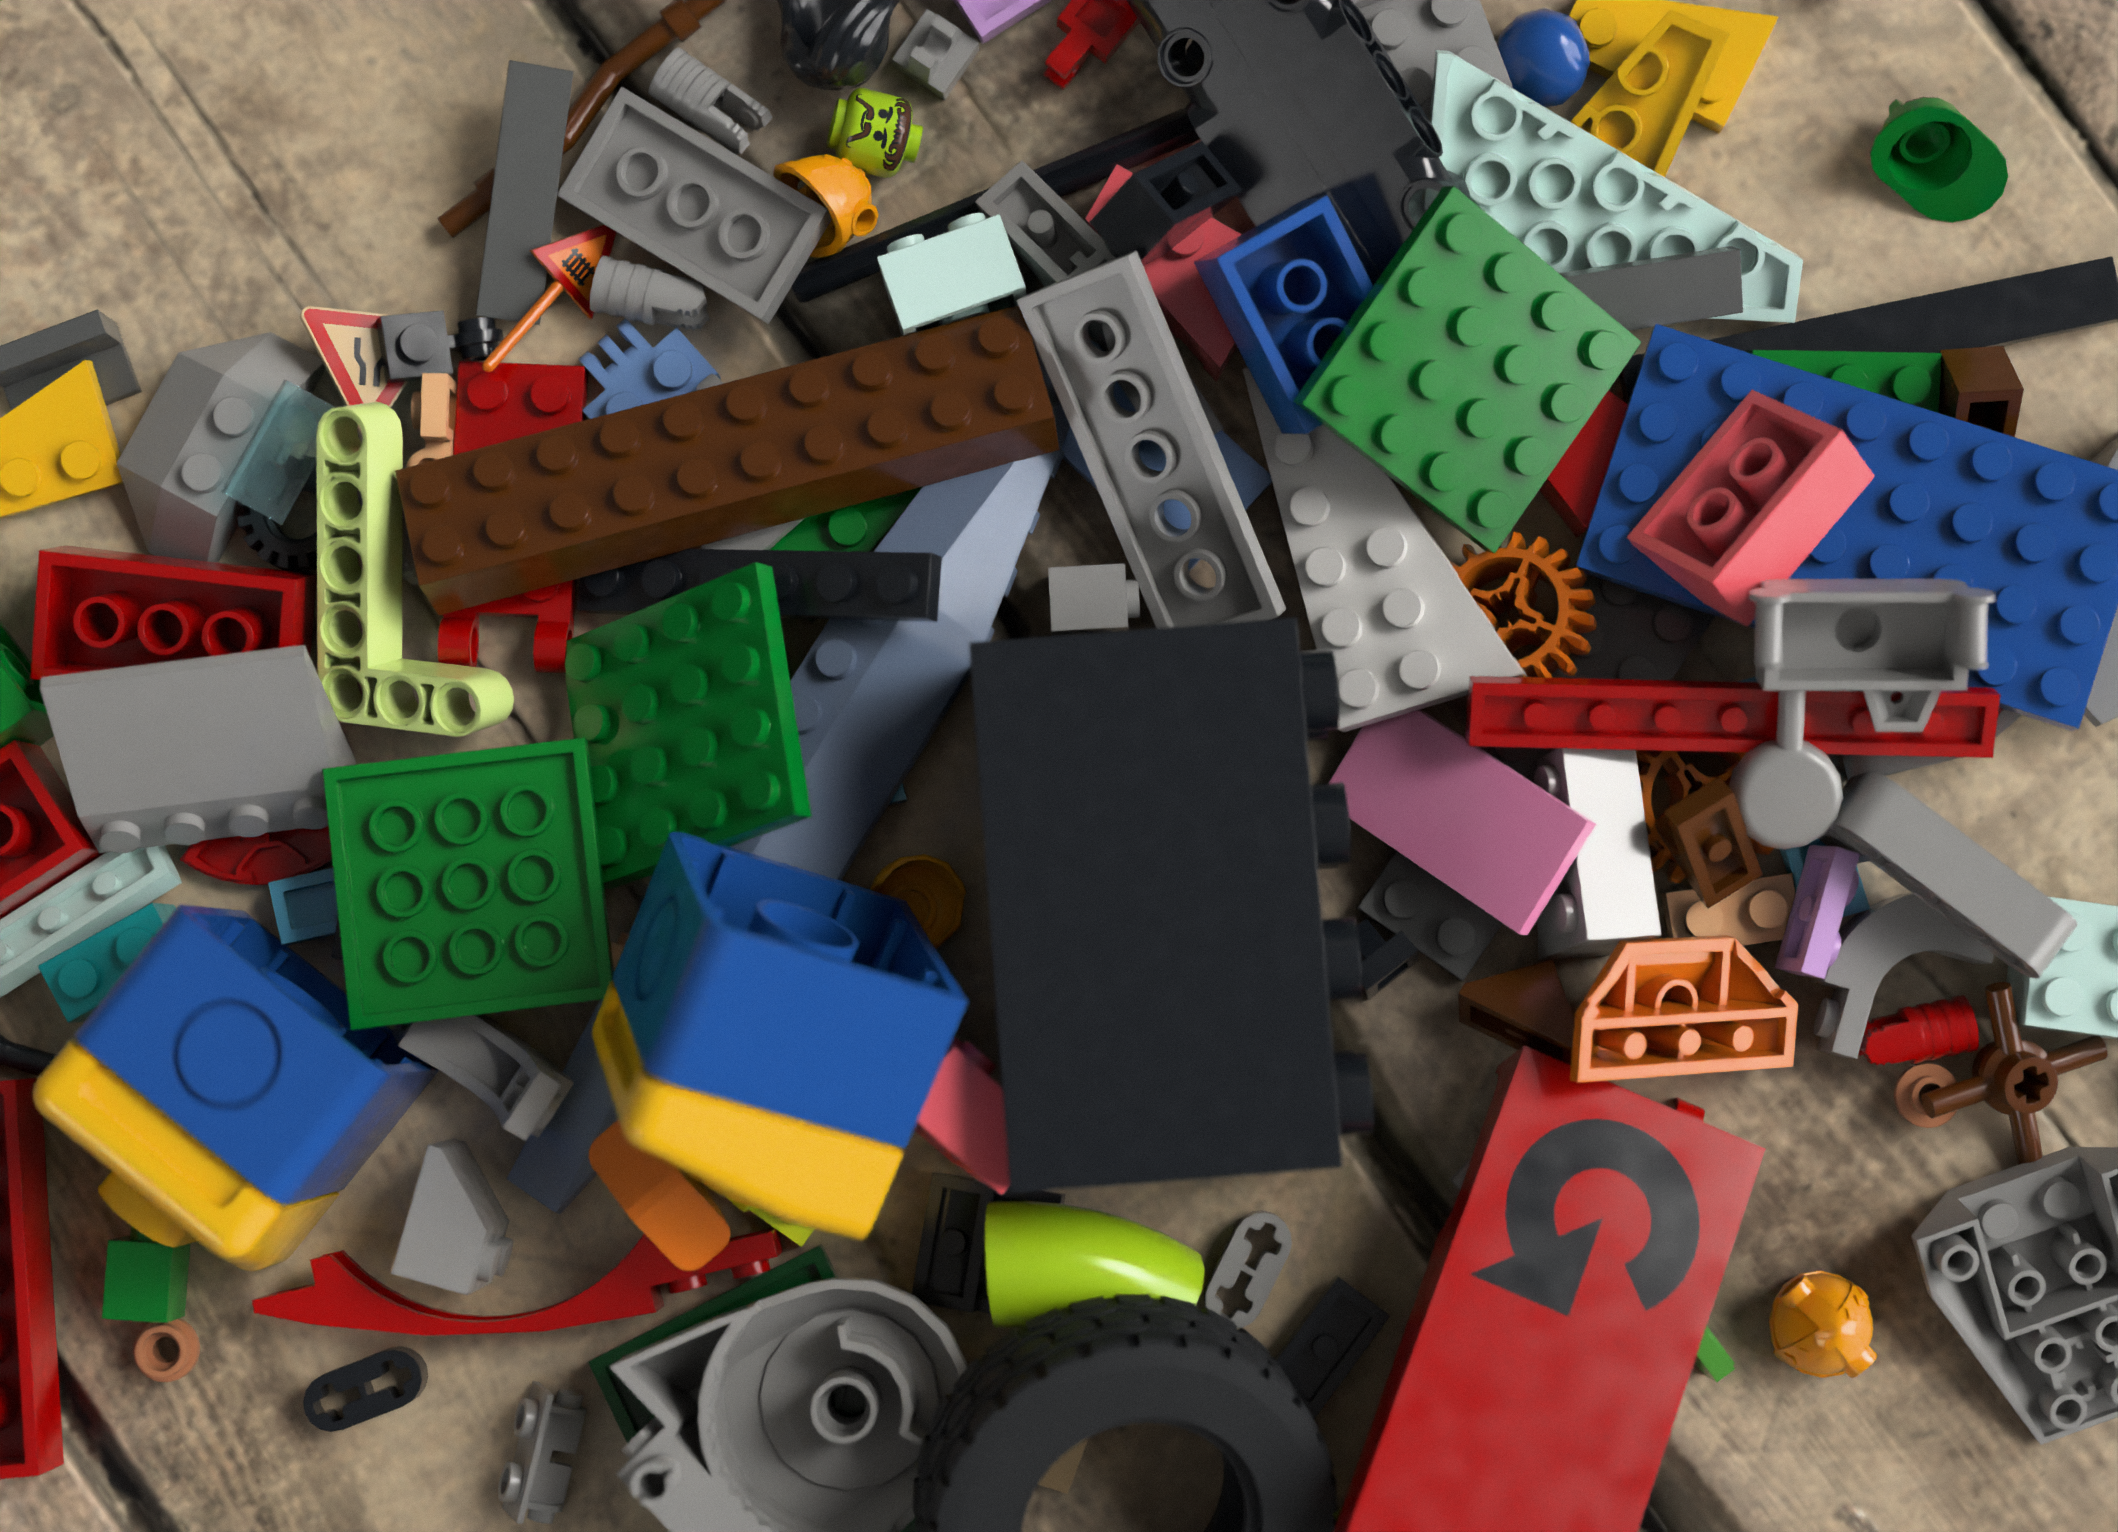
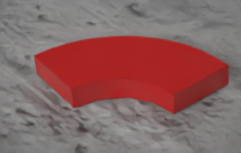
M329 825L321 829L300 828L268 832L257 837L235 836L203 840L190 845L179 859L191 868L222 881L261 886L268 885V882L320 871L333 863Z

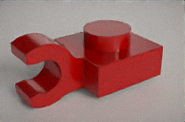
M1071 0L1057 17V27L1065 32L1067 36L1046 59L1045 65L1048 68L1044 72V76L1064 90L1080 71L1090 53L1106 64L1140 23L1126 0Z

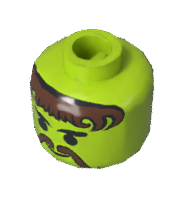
M858 88L851 92L847 100L837 99L831 118L826 147L835 149V157L849 159L852 165L862 169L866 174L891 178L897 174L903 161L915 162L920 147L923 126L912 123L913 110L908 100L866 88Z

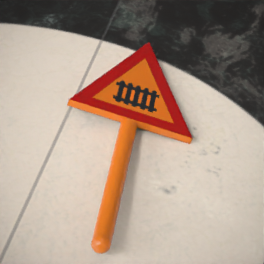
M602 224L529 250L555 281L482 364L485 372H492L563 290L589 319L593 318L594 312L590 309L592 281L600 258L603 255L610 257L616 236L614 230Z

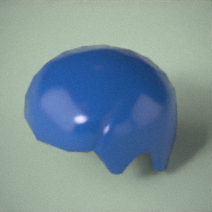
M1548 8L1520 13L1499 35L1497 47L1511 80L1512 88L1549 108L1562 105L1582 87L1587 77V69L1590 66V52L1577 22L1570 16Z

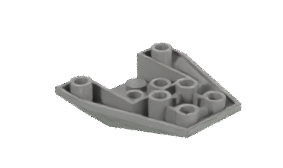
M2067 1147L2044 1155L2035 1162L2022 1163L1949 1189L1911 1235L1930 1297L2040 1445L2117 1418L2118 1147Z

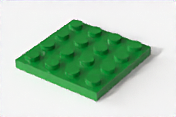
M1443 186L1293 402L1484 551L1496 553L1642 342L1455 186Z
M754 562L567 640L565 681L573 738L585 737L588 739L604 888L614 889L653 875L668 835L671 832L690 834L703 838L710 844L730 847L812 817L771 566Z
M585 737L322 769L351 1030L604 999L608 986L613 980L614 968L603 871L600 862L588 739Z

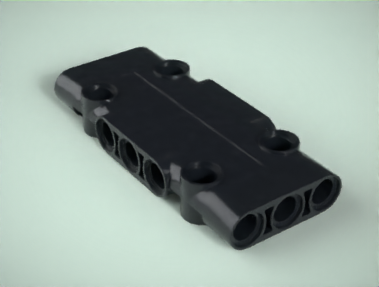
M1126 0L1158 50L1157 62L1162 75L1170 83L1181 87L1188 97L1189 102L1186 105V109L1194 130L1201 141H1203L1242 188L1237 198L1256 227L1302 200L1328 195L1374 286L1426 210L1422 203V195L1425 188H1431L1439 192L1443 186H1455L1470 199V192L1465 181L1458 174L1446 170L1439 159L1443 153V148L1437 132L1365 16L1352 0ZM1189 39L1195 40L1204 52V63L1201 70L1193 68L1186 58L1185 47Z

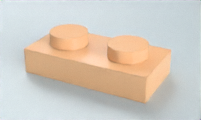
M1792 873L1755 879L1710 908H1707L1701 902L1694 889L1661 894L1668 938L1728 935L1734 937L1742 946L1783 940L1795 898Z

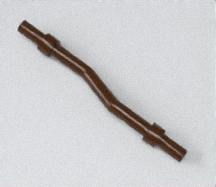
M673 0L659 11L662 18L601 63L568 110L563 155L576 145L620 81L677 38L684 42L702 28L699 21L727 0ZM494 167L473 182L476 186L475 190L438 217L439 222L452 238L489 212Z

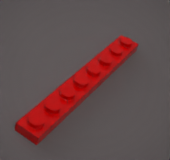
M1469 676L1465 740L1468 746L1749 752L1765 741L1776 740L1779 690H1763L1758 682ZM1967 687V690H1941L1923 732H1876L1863 690H1806L1803 741H1808L1826 754L1993 758L2000 694L1994 688ZM1893 692L1890 699L1892 701L1899 700L1901 692Z

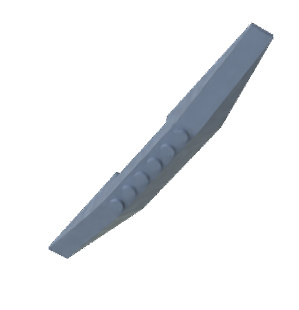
M1091 340L1097 349L1105 351L1102 345ZM1034 341V348L1055 417L1060 450L922 487L874 552L934 553L942 557L937 622L829 619L790 681L812 817L730 847L841 881L971 674L969 643L991 641L995 631L991 626L1003 596L1008 597L1018 572L1015 565L1027 535H1032L1040 516L1037 509L1049 479H1054L1065 453L1062 450V446L1070 428L1068 419ZM603 999L599 1001L563 1070L574 1082L573 1086L539 1138L532 1134L529 1135L507 1177L508 1181L558 1214H561L597 1175L588 1159L589 1148L601 1133L619 1119L592 1039L593 1024Z

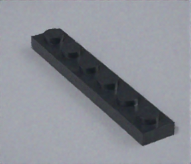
M687 549L579 578L577 610L586 613L632 614L757 562L771 566L773 569L780 618L937 622L942 557L934 553Z

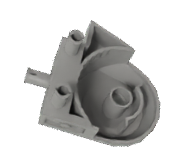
M828 1278L808 1282L697 1323L621 1357L610 1366L613 1372L655 1415L621 1449L630 1460L616 1475L629 1487L634 1498L637 1496L641 1500L639 1504L647 1507L670 1532H901L915 1518L913 1512L914 1478L919 1476L916 1464L923 1438L926 1434H930L929 1423L944 1396L951 1394L954 1389L953 1383L967 1369V1363L949 1326L916 1296L878 1279ZM843 1385H850L859 1389L865 1397V1411L857 1417L848 1418L841 1416L832 1406L831 1394L834 1389Z

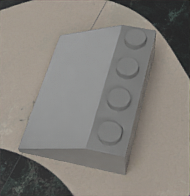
M305 645L41 677L40 690L77 815L99 853H128L138 848L170 844L193 845L203 840L235 836L257 837L268 832L327 827L328 816L322 769L356 765L354 754Z

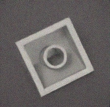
M450 1139L428 1145L391 1274L469 1295L491 1284L494 1275L500 1277L504 1275L511 1257L514 1241L505 1237L509 1219L465 1141Z

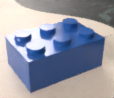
M1328 195L1302 200L1194 262L1282 434H1307L1323 425L1293 401L1373 287Z

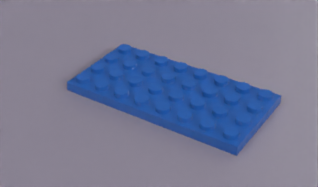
M1655 324L1574 567L1583 570L1585 574L1739 623L1701 602L1634 547L1626 537L1748 393L1754 390L1841 429L1875 476L1789 579H1950L1963 581L1969 588H1982L1995 592V601L1988 603L1986 662L1988 663V668L1980 670L1968 669L1967 687L1994 688L2000 694L1999 707L2070 731L2080 728L2118 607V470ZM1755 619L1748 627L1755 628Z

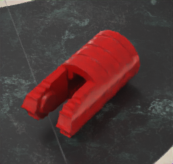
M1959 995L1951 999L1935 1000L1933 1003L1916 1004L1914 1007L1898 1008L1896 1014L1872 1018L1870 1022L1867 1021L1858 1055H1863L1870 1064L1874 1063L1876 1066L1882 1064L1885 1066L1888 1062L1895 1064L1909 1061L1911 1064H1917L1924 1060H1936L1943 1056H1955L1962 1052L1977 1051L1979 1047V1033L1972 1006L1964 995Z

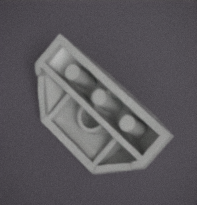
M272 332L178 352L117 461L121 478L149 553L155 556L218 563L239 526L237 516H244V509L238 506L240 494L248 496L251 488L245 485L246 481L251 475L258 479L264 473L260 466L266 462L274 463L326 370L319 357Z

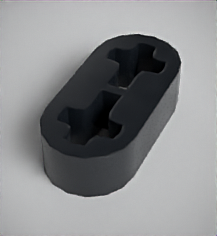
M398 1346L331 1370L313 1380L306 1389L303 1400L305 1414L310 1423L318 1429L334 1432L344 1430L403 1407L419 1397L425 1389L428 1380L427 1364L422 1356L413 1349ZM388 1360H393L397 1368L408 1366L411 1371L412 1378L403 1384L405 1394H399L396 1386H388L374 1391L371 1380L379 1378L389 1371ZM332 1383L337 1392H343L356 1386L359 1389L361 1397L352 1400L342 1407L344 1417H339L335 1409L325 1411L321 1405V1399L329 1394L328 1384Z

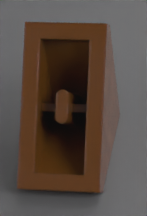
M1553 960L1464 983L1458 993L1459 1022L1517 1050L1527 1046L1571 1065L1574 1018Z

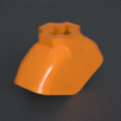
M619 1119L592 1142L588 1151V1159L593 1169L631 1220L675 1266L686 1271L697 1270L727 1245L731 1235L730 1227L718 1206L699 1182V1178L634 1147L624 1136Z

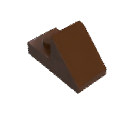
M1720 777L1663 811L1665 816L1658 819L1655 823L1662 840L1699 899L1707 908L1712 907L1763 875L1750 837L1747 835L1746 826L1734 792Z

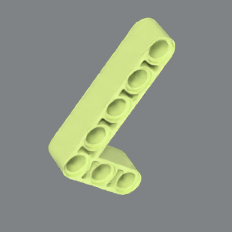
M380 402L330 409L320 419L316 434L317 674L338 721L454 737L466 736L500 724L512 712L514 696L508 680L499 672L487 668L402 658V501L395 472L396 470L403 469V432L401 421L393 409ZM358 425L362 431V443L358 437ZM358 490L362 496V507L358 501ZM358 554L362 560V570L358 564ZM358 618L362 624L363 633H361L357 621ZM357 682H359L360 686L362 687L363 696L359 691ZM413 687L418 694L419 704L414 698ZM469 693L475 701L476 712L470 705Z

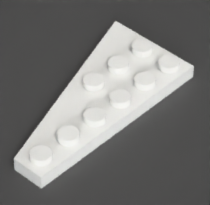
M1248 367L1244 368L1243 373L1316 650L1332 649L1334 653L1339 694L1338 730L1347 732L1468 695L1469 676L1528 677L1391 477L1324 425L1307 434H1282Z

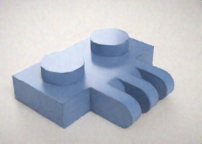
M626 318L616 326L621 336L632 344L625 352H622L607 334L597 342L613 360L608 367L604 369L598 358L588 351L578 359L605 389L582 410L589 419L697 391L696 387L710 374H715L721 379L718 372L677 327L656 346L652 347Z

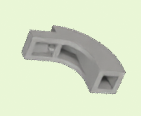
M1912 892L1899 894L1869 906V910L1859 912L1838 930L1841 935L1840 951L1834 964L1827 969L1825 979L1810 978L1809 982L1834 989L1831 999L1824 998L1816 1014L1814 1034L1820 1036L1817 1050L1842 1058L1857 1059L1876 990L1885 974L1902 959L1918 952L1928 951L1971 964H1992L1994 954Z
M486 1014L398 1024L392 1031V1035L399 1047L445 1073L478 1096L494 1111L504 1129L526 1141L530 1134L539 1138L574 1084L571 1078L551 1060Z

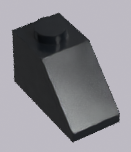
M1200 141L1134 173L1089 223L1103 238L1107 249L1113 256L1118 258L1137 250L1142 264L1145 265L1170 251L1236 198L1242 191V188L1203 141Z

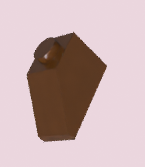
M2004 346L1940 350L1939 353H1942L1938 413L2015 437L2024 388Z

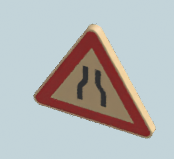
M314 306L305 307L300 314V319L344 405L351 406L380 402L391 408L408 381L385 382L376 320L380 316L388 314ZM358 425L357 430L362 435L361 428Z

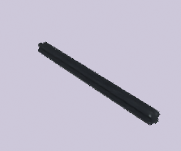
M1185 107L1033 171L1059 197H1062L1110 177L1117 164L1125 169H1130L1198 141L1200 138L1189 120ZM990 188L845 247L839 253L805 264L791 286L797 300L803 303L880 272L877 257L887 254V246L896 240L914 234H922L924 239L927 240L949 232L948 225L958 218L973 213H982L977 208L975 201Z

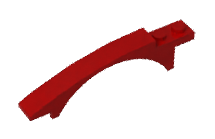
M774 1227L731 1237L727 1245L705 1265L697 1270L686 1271L675 1266L644 1233L634 1248L613 1270L585 1291L560 1303L534 1311L510 1315L485 1316L446 1311L409 1299L378 1281L356 1263L344 1250L310 1259L315 1283L264 1295L252 1300V1305L256 1314L311 1325L413 1335L543 1332L656 1313L664 1307L660 1284L668 1283L670 1294L708 1285L706 1274L731 1268L733 1279L760 1274L771 1270L768 1259L778 1257L783 1252L779 1231Z

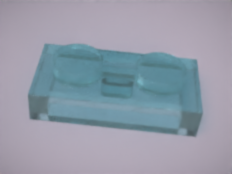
M283 380L221 493L283 525L317 463L316 434L318 423L324 413L336 407L288 380Z

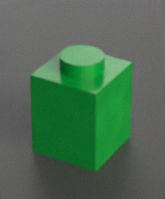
M132 1226L130 1235L108 1240L102 1319L168 1323L184 1317L191 1243L175 1248L168 1247L147 1237Z

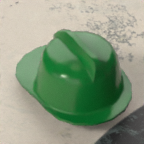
M1920 97L1905 103L1895 99L1889 105V116L1885 120L1883 128L1875 136L1870 150L1872 170L1881 181L1893 189L1916 211L1932 220L1958 222L1975 218L1989 210L2003 195L2008 180L2006 158L1997 145L1969 119L1962 115L1953 104L1938 97Z

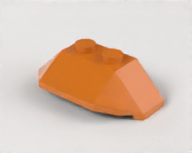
M1722 935L1619 941L1575 1013L1570 1079L1575 1082H1591L1793 1067L1798 1003L1786 990L1781 989L1762 965L1734 937Z

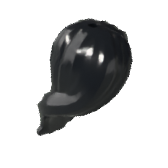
M777 0L781 10L782 30L780 47L782 57L796 77L809 86L834 91L850 90L859 87L871 78L882 63L888 50L890 17L900 0Z

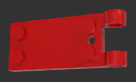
M459 361L453 455L586 420V415L582 410L587 406L589 371L585 366L499 363L492 372H485L482 368L483 362ZM577 579L443 614L438 632L439 663L476 667L479 655L480 616L538 618L533 645L535 671L537 673L565 674L567 640L574 638Z

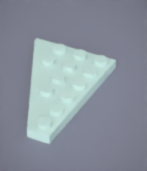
M1435 50L1429 120L1442 144L1443 153L1439 159L1446 170L1458 174L1465 181L1470 192L1471 201L1558 273L1733 246L1740 249L1743 313L1709 319L1795 323L1803 260L1797 254L1452 52ZM1425 188L1422 200L1425 210L1428 209L1439 193L1438 191Z

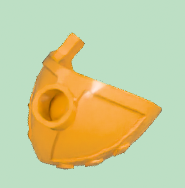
M825 154L801 158L795 161L790 160L775 165L774 178L827 208L831 215V222L809 257L822 258L839 253L855 235L858 237L865 236L877 224L878 210L872 205V190L870 182L865 176L866 173L852 165V162L844 157L840 159ZM802 180L806 184L798 190L797 185Z
M1821 1270L1799 1273L1783 1285L1773 1300L1769 1317L1771 1342L1775 1348L1773 1353L1781 1362L1808 1375L1820 1378L1842 1375L1844 1373L1850 1378L1860 1375L1877 1358L1876 1352L1869 1346L1873 1334V1319L1869 1308V1297L1862 1288L1840 1275Z

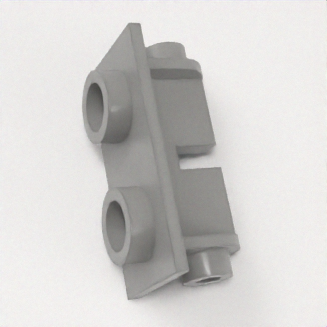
M533 1381L529 1398H522L519 1402L514 1419V1435L519 1437L513 1462H506L502 1469L498 1487L499 1500L503 1501L502 1508L516 1523L523 1524L526 1509H529L528 1519L546 1524L553 1523L555 1513L563 1511L572 1466L567 1463L550 1461L553 1450L576 1454L587 1409L581 1406L583 1394L559 1389L556 1400H553L554 1395L540 1382Z

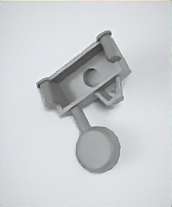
M1774 579L1761 581V588L1750 590L1749 600L1756 602L1755 660H1753V664L1756 666L1755 678L1763 690H1779L1776 740L1765 741L1747 752L1733 769L1728 786L1734 792L1746 826L1747 835L1763 846L1783 850L1802 847L1823 836L1838 817L1843 799L1840 775L1825 752L1808 741H1803L1806 690H1863L1876 732H1923L1941 690H1967L1968 669L1980 670L1988 668V663L1986 662L1988 603L1995 601V592L1982 588H1969L1963 581L1950 579ZM1895 691H1900V699L1892 701L1890 699L1891 694Z

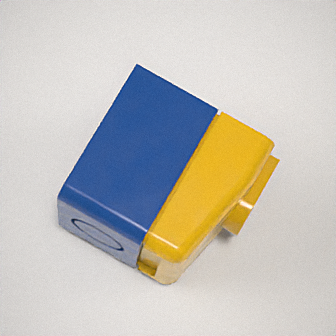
M671 832L668 835L612 976L613 980L608 986L592 1028V1039L624 1136L634 1147L701 1179L711 1189L733 1201L761 1209L785 1222L862 1241L867 1237L874 1224L903 1154L899 1147L906 1148L968 1001L906 900L736 848L710 844L705 839L690 834Z
M179 905L74 1034L76 1039L69 1040L39 1077L35 1084L33 1095L37 1109L46 1118L112 1170L98 1187V1192L106 1204L128 1224L147 1237L168 1247L175 1248L199 1241L211 1252L238 1268L246 1271H258L281 1263L293 1254L340 1194L337 1191L346 1188L439 1070L399 1047L392 1035L393 1030L388 1026L351 1030L347 993L289 946L281 945L278 937L247 912Z

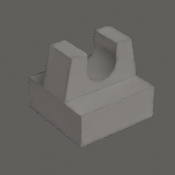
M926 9L892 58L893 67L945 101L978 53L979 42L940 15H936L929 9Z

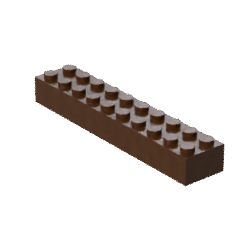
M1019 305L399 469L395 472L419 587L438 615H443L1060 449L1054 413L1030 330Z

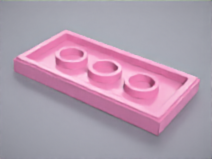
M1421 709L1363 726L1328 783L1344 784L1348 813L1351 820L1518 934L1526 936L1596 823L1478 746H1468L1464 737Z

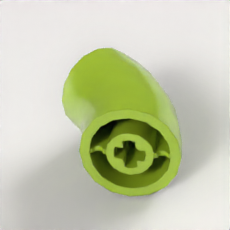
M988 1201L986 1206V1273L990 1312L995 1327H1023L1026 1325V1321L1057 1308V1310L1069 1307V1303L1103 1296L1104 1299L1114 1298L1116 1294H1150L1151 1298L1159 1299L1160 1296H1166L1192 1302L1195 1306L1198 1302L1203 1287L1205 1271L1202 1257L1193 1248L1163 1232L1130 1219L1098 1210L1065 1204L1033 1201Z

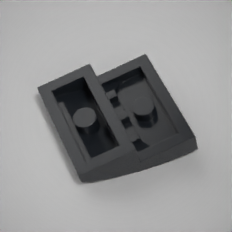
M933 1172L912 1295L916 1296L924 1304L971 1313L976 1311L991 1313L985 1253V1217L988 1201H1033L1064 1204L1066 1194L1048 1190L1011 1193L1009 1186L1001 1195L975 1178Z

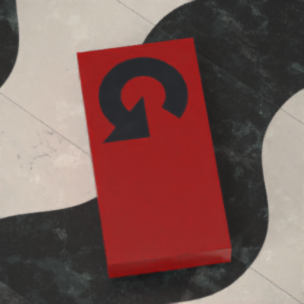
M1523 1046L1499 1064L1495 1072L1498 1074L1497 1085L1453 1210L1444 1227L1439 1231L1334 1532H1638L1765 1148L1703 1122L1705 1116L1704 1108L1678 1097L1674 1100L1676 1103L1674 1110L1606 1080L1575 1082L1570 1079L1571 1065L1527 1046Z

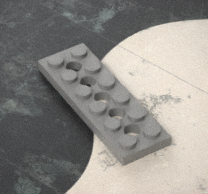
M1137 250L1026 294L1018 299V305L1136 581H1138L1139 588L1156 628L1259 621L1279 617L1286 610V606ZM1092 320L1104 321L1112 328L1115 334V347L1112 352L1101 351L1092 344L1088 334L1089 324ZM1117 380L1128 381L1138 389L1141 397V405L1138 411H1127L1117 403L1114 397V385ZM1142 440L1154 441L1164 450L1166 455L1164 470H1152L1142 462L1139 456V445ZM1166 500H1178L1188 508L1191 514L1189 529H1178L1167 521L1164 515V503ZM1198 558L1205 560L1213 567L1216 574L1214 587H1202L1192 580L1188 571L1190 559Z

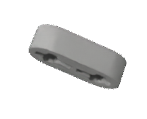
M1264 1210L1252 1211L1243 1216L1236 1224L1206 1284L1204 1291L1205 1307L1234 1321L1237 1328L1249 1325L1260 1314L1289 1256L1292 1245L1291 1232L1281 1218L1274 1213ZM1265 1222L1274 1226L1272 1236L1279 1242L1278 1249L1274 1253L1264 1250L1260 1254L1254 1268L1245 1264L1252 1249V1244L1244 1238L1247 1230L1252 1228L1259 1231ZM1241 1271L1249 1274L1250 1276L1243 1290L1244 1296L1251 1301L1249 1307L1246 1310L1236 1307L1231 1315L1223 1314L1221 1312L1223 1302L1216 1296V1291L1220 1286L1231 1289Z

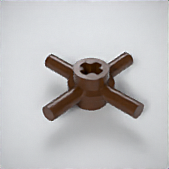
M1996 982L1984 988L1994 1041L1986 1044L1976 1055L1972 1066V1077L1922 1094L1921 1101L1926 1114L1930 1118H1935L1985 1101L1988 1106L1996 1111L2009 1115L2019 1165L2035 1162L2043 1156L2035 1112L2044 1109L2054 1098L2058 1087V1075L2104 1060L2108 1056L2105 1042L2100 1036H2091L2047 1052L2039 1045L2021 1038L2011 984L2008 982Z

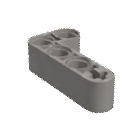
M1871 771L1851 777L1842 788L1843 799L1837 819L1827 832L1818 839L1826 846H1837L1859 853L1858 863L1871 861L2007 965L2028 977L2040 978L2077 927L2076 920L2061 906L1893 780Z

